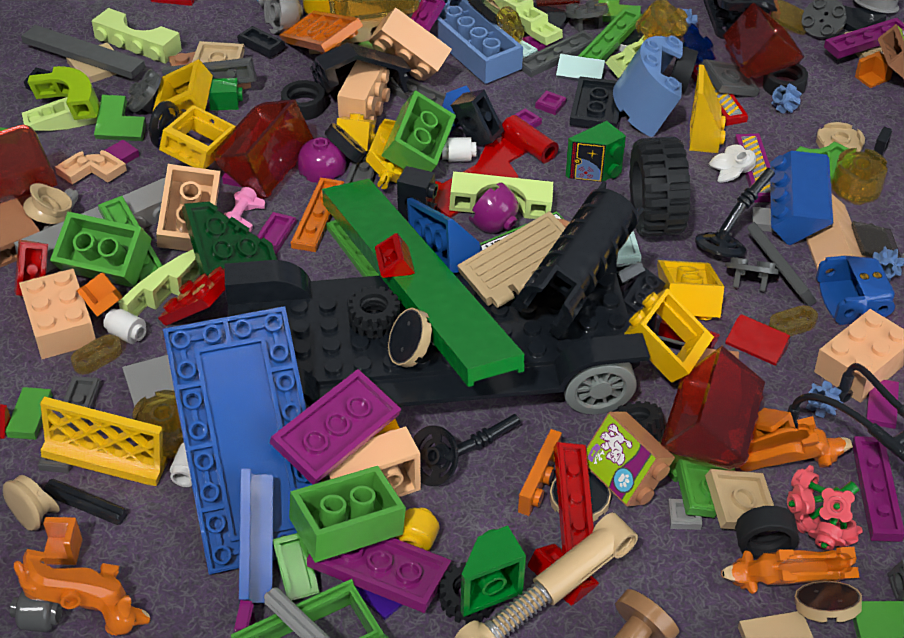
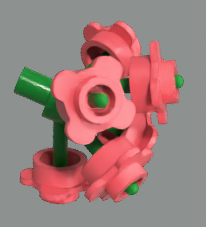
M809 465L806 469L797 470L791 481V486L794 489L789 491L787 497V505L789 510L794 513L797 529L803 534L808 532L810 537L816 539L815 543L819 547L827 550H833L835 546L845 547L858 542V535L863 532V529L852 520L853 514L850 511L851 503L855 500L854 495L859 492L856 484L850 481L841 489L838 487L833 489L824 488L818 485L819 475L813 472L814 466ZM817 491L822 495L813 496V492ZM824 502L821 507L815 510V503ZM819 516L825 520L830 519V522H821Z

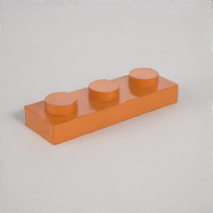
M550 429L519 494L518 513L530 516L534 506L539 508L544 496L542 488L544 484L550 485L554 475V446L556 442H561L562 432Z

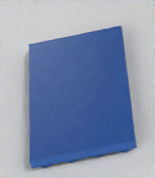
M285 306L163 329L209 575L239 569L241 469H251V474H273V539L297 533L289 519L290 491L312 485L269 443L271 436L306 410ZM273 547L272 561H276L277 559Z

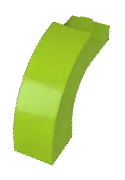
M57 66L53 67L52 73L29 75L28 84L36 99L67 97L66 103L74 120L97 118L99 100L89 78L82 71L71 67Z

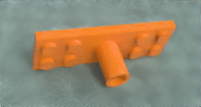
M312 11L279 36L285 43L316 50L322 55L341 46L340 42L344 39L349 40L358 34L357 30L363 27L359 18Z

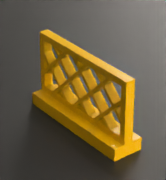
M48 397L42 399L40 405L45 443L41 448V457L157 486L167 465V457L163 456V427ZM52 410L60 412L64 417L60 418ZM81 418L90 420L93 423V425L89 426ZM68 423H73L79 431L76 432ZM111 425L119 427L123 432L118 433ZM101 430V431L104 432L109 438L104 439V438H103L99 433H97L96 431ZM140 433L153 436V439L148 441ZM131 438L138 445L134 447L126 439Z

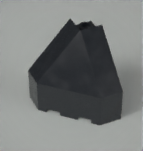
M349 42L317 56L310 67L314 82L324 88L325 96L333 94L332 91L336 89L335 86L339 85L337 78L349 74L356 60L389 69V77L395 80L404 93L408 92L406 82L409 79L406 72L412 70L402 57Z

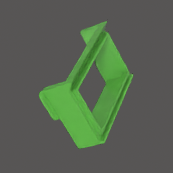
M352 579L296 604L313 622L351 605L368 633L360 638H388L360 596ZM274 614L231 634V638H280L293 632V630Z

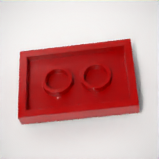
M220 266L209 275L204 273L194 282L189 280L179 289V296L177 298L173 297L163 306L165 311L158 319L164 325H169L209 308L225 290V268L222 269Z

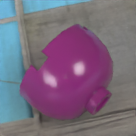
M319 137L306 142L298 154L299 174L305 176L310 182L318 183L320 178L334 180L335 177L344 175L347 168L345 154L328 138Z
M502 182L497 183L500 188L495 191L490 188L482 195L472 209L475 213L474 218L469 216L470 222L483 232L493 234L499 233L504 229L508 231L518 220L516 215L519 203L516 195Z

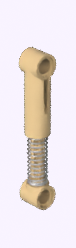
M616 513L607 514L596 524L589 536L533 579L534 584L531 585V588H527V591H523L522 595H518V599L514 598L513 602H509V606L505 605L504 609H500V613H495V617L491 616V619L486 620L485 623H479V621L469 622L459 630L455 638H505V635L510 636L509 632H514V628L519 629V624L523 625L524 620L528 621L527 617L533 618L532 613L537 614V609L542 611L541 606L546 607V602L555 605L614 557L621 558L626 555L636 544L638 535Z

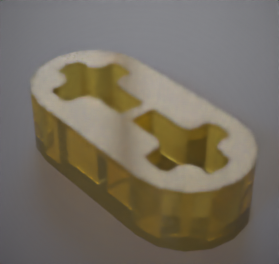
M510 6L501 8L496 16L498 26L519 43L524 36V29L519 14Z
M797 306L773 314L770 317L768 326L782 331L791 337L814 329L818 313L810 306Z
M109 334L101 336L79 348L71 355L74 371L82 375L89 374L117 359L122 353L121 341L119 337Z

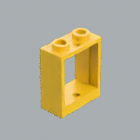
M200 59L161 78L153 111L163 101L173 102L177 106L180 116L184 113L182 109L187 111L193 105L203 110L206 109L213 75ZM169 108L170 114L175 115V111Z
M193 105L163 130L159 150L194 168L206 169L232 145L236 126ZM193 130L213 140V142L208 146L186 134Z
M668 288L658 294L652 292L643 300V309L637 311L630 318L629 323L631 325L624 334L643 333L650 356L649 360L672 383L690 374L714 336ZM655 312L685 342L677 356L646 325Z

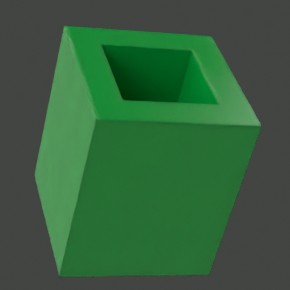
M237 78L212 79L209 91L210 110H239V101H243V88L238 87Z

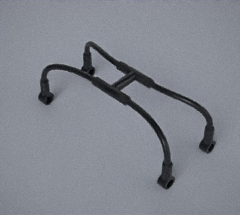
M859 363L851 364L842 375L840 385L837 387L842 391L838 395L841 402L825 395L805 393L798 396L788 408L795 427L798 428L797 420L801 403L805 401H818L830 405L866 427L869 434L904 462V430L892 437L877 423L873 424L860 413L843 404L850 400L853 395L851 390L854 379L853 373L857 370L869 380L880 394L898 410L897 413L904 418V404L900 403L865 366Z

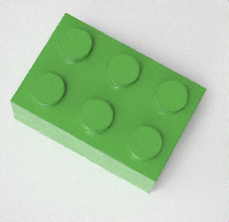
M415 90L401 107L381 156L402 169L409 166L432 172L438 164L456 115Z
M67 212L50 261L61 271L74 269L75 275L95 278L100 273H105L112 283L134 287L137 284L152 239L142 227Z
M378 465L290 491L289 519L315 563L403 535L406 507Z

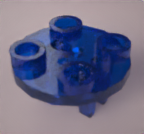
M693 23L682 29L683 47L698 51L696 63L703 62L705 59H716L711 50L714 47L712 41L707 36L703 38Z

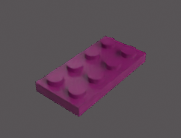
M357 369L271 436L269 443L312 485L317 484L398 417L401 408Z
M390 538L316 563L309 554L307 557V567L344 582L352 579L353 584L357 587L425 613L440 588V581L444 579L445 572L450 570L452 560L401 540Z

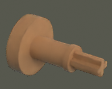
M626 589L615 603L617 611L626 623L614 638H676L679 634V629L673 619L656 603L635 590Z

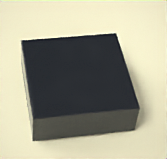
M883 127L876 140L872 158L882 159L888 148L892 129Z

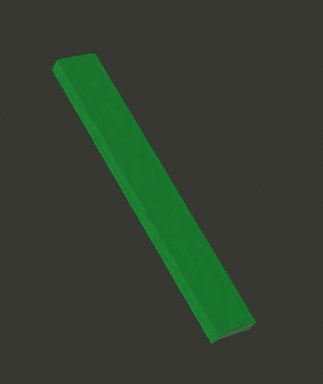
M370 179L322 189L323 205L379 275L380 270L375 246L395 233H398L407 244L415 273L386 278L380 275V277L393 293L398 296L399 301L406 309L415 308L428 314L427 322L431 323L432 327L431 341L468 387L474 386V381L514 370H517L518 373L524 372V353Z

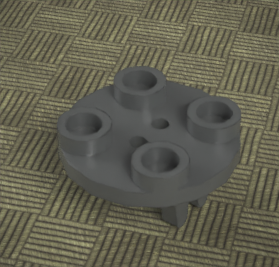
M587 0L585 5H579L578 3L567 4L565 16L573 19L574 28L578 31L583 30V20L593 17L595 26L603 27V15L609 12V6H607V3H599V0Z
M813 0L804 10L801 20L806 33L813 38H831L844 28L847 20L846 9L838 0Z
M149 69L140 83H133L128 91L131 96L127 101L126 107L133 113L141 109L148 113H153L161 76L154 70Z
M731 257L730 262H725V267L735 269L732 287L736 288L739 287L740 275H745V270L757 272V277L761 278L759 290L764 292L766 290L768 273L777 275L779 273V269H775L776 263L757 261V266L748 265V259Z

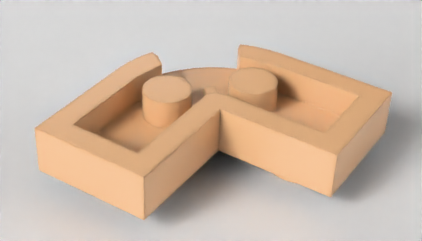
M103 150L100 151V154L85 156L83 151L55 166L56 174L72 185L90 173L97 175L106 182H110L127 171L126 164Z

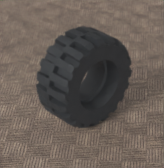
M676 137L640 138L632 145L629 171L630 201L636 209L639 207L644 208L639 216L636 230L644 237L679 235L685 231L689 221L691 197L689 164L684 144Z

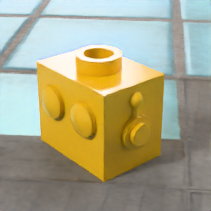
M350 113V117L343 116L337 118V125L343 128L365 151H369L375 137L376 120L364 119L363 114Z

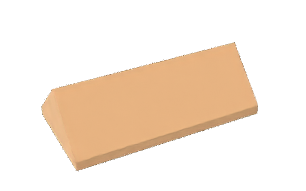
M833 194V224L805 237L817 270L820 262L824 261L826 257H866L845 205ZM829 269L826 271V273H830L834 269Z

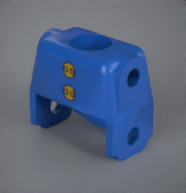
M856 256L826 257L824 261L820 262L816 279L820 282L821 296L829 313L839 325L852 324L869 309L883 317L890 315L894 311L895 304L893 299L895 292L877 259ZM834 269L832 272L826 273L827 270Z

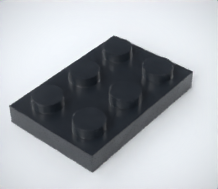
M580 76L569 125L592 128L608 121L617 128L620 111L613 97V88L617 81Z

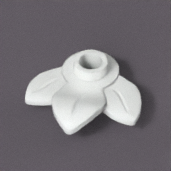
M731 145L726 147L725 153L714 156L709 162V166L721 170L717 181L724 183L738 178L741 173L751 171L756 166V155L752 150H745L741 145Z

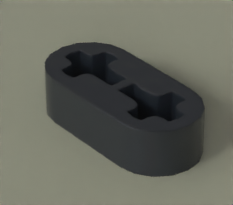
M332 123L324 132L326 137L352 161L359 163L365 156V149L339 125Z

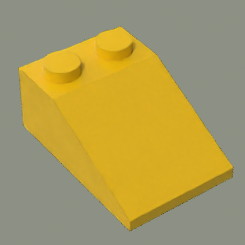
M699 65L690 119L689 151L718 153L719 145H724L725 141L724 127L726 117L721 116V104L705 66Z
M658 260L659 279L666 283L661 291L668 288L697 319L711 320L712 317H721L724 285L710 263Z

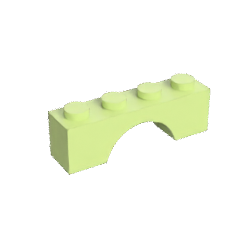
M107 8L92 20L96 39L108 42L118 48L132 51L135 54L149 57L152 60L166 64L170 56H175L182 50L179 32L162 26L144 31L131 29L128 27L126 14Z
M453 171L449 207L451 211L474 213L472 209L482 195L490 188L494 191L500 188L497 183L502 182L516 195L519 203L518 210L524 218L537 219L545 213L551 212L553 182Z

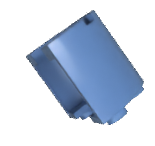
M653 36L646 39L613 88L614 101L619 111H625L630 117L628 122L642 133L651 137L656 134L682 95V83L673 77L663 75V72L674 56L679 59L682 57L683 42L675 36Z

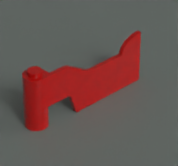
M512 115L502 123L504 132L501 134V137L497 138L493 143L487 144L477 164L463 172L518 178L519 176L510 162L529 153L545 164L554 159L559 146L555 141L517 115ZM452 178L444 183L435 181V184H438V191L435 197L438 210L452 218L461 212L449 210Z

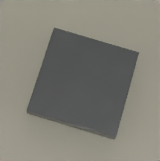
M707 59L701 63V65L705 66L708 76L718 92L756 97L760 92L741 64Z

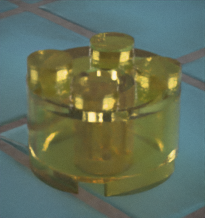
M655 0L636 21V30L638 33L642 31L645 36L643 38L644 41L653 36H675L680 40L688 31L686 21L688 16L683 9L674 7L668 0Z
M850 148L843 151L838 157L831 188L839 196L851 201V203L862 205L865 202L877 199L881 195L888 171L886 167L887 161L882 155L873 150L865 149L864 152H856L857 148Z
M161 390L155 392L156 396L148 399L145 396L140 399L133 409L132 417L137 421L163 427V456L175 458L180 445L184 443L175 391ZM140 433L148 441L153 439V436Z

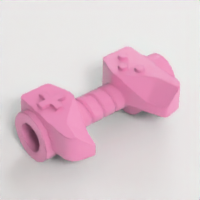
M243 187L234 194L235 207L232 212L224 213V215L228 218H235L250 228L248 231L251 232L253 225L243 219L241 215L243 212L255 208L265 209V201L258 198L252 188Z

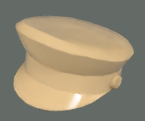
M35 183L30 186L32 196L24 202L23 206L26 215L33 220L46 224L63 222L67 212H71V198L60 189L44 184Z
M19 475L14 480L6 481L3 485V496L6 504L27 530L36 531L40 528L43 516L47 512L58 513L60 510L57 502L44 492L36 482L25 475Z

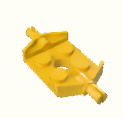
M384 119L379 125L366 156V162L379 174L380 179L377 185L379 188L382 185L381 189H386L389 181L397 183L404 170L381 156L396 122L390 119Z

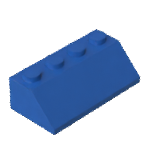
M789 151L771 161L770 168L775 172V175L770 180L771 228L786 244L792 245L833 224L829 157L826 154Z
M407 198L408 223L453 273L459 272L458 264L482 251L479 241L453 219L413 198Z

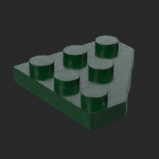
M210 201L186 203L183 205L182 212L200 275L204 273L209 275L220 266L223 269L226 263L277 260L271 242L265 238L261 240L248 231L250 228L235 218H228L217 210L218 207Z

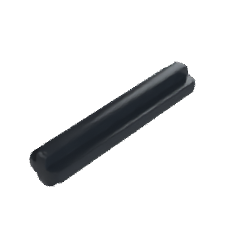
M50 479L44 486L43 490L53 499L115 525H121L127 516L124 507L58 480Z

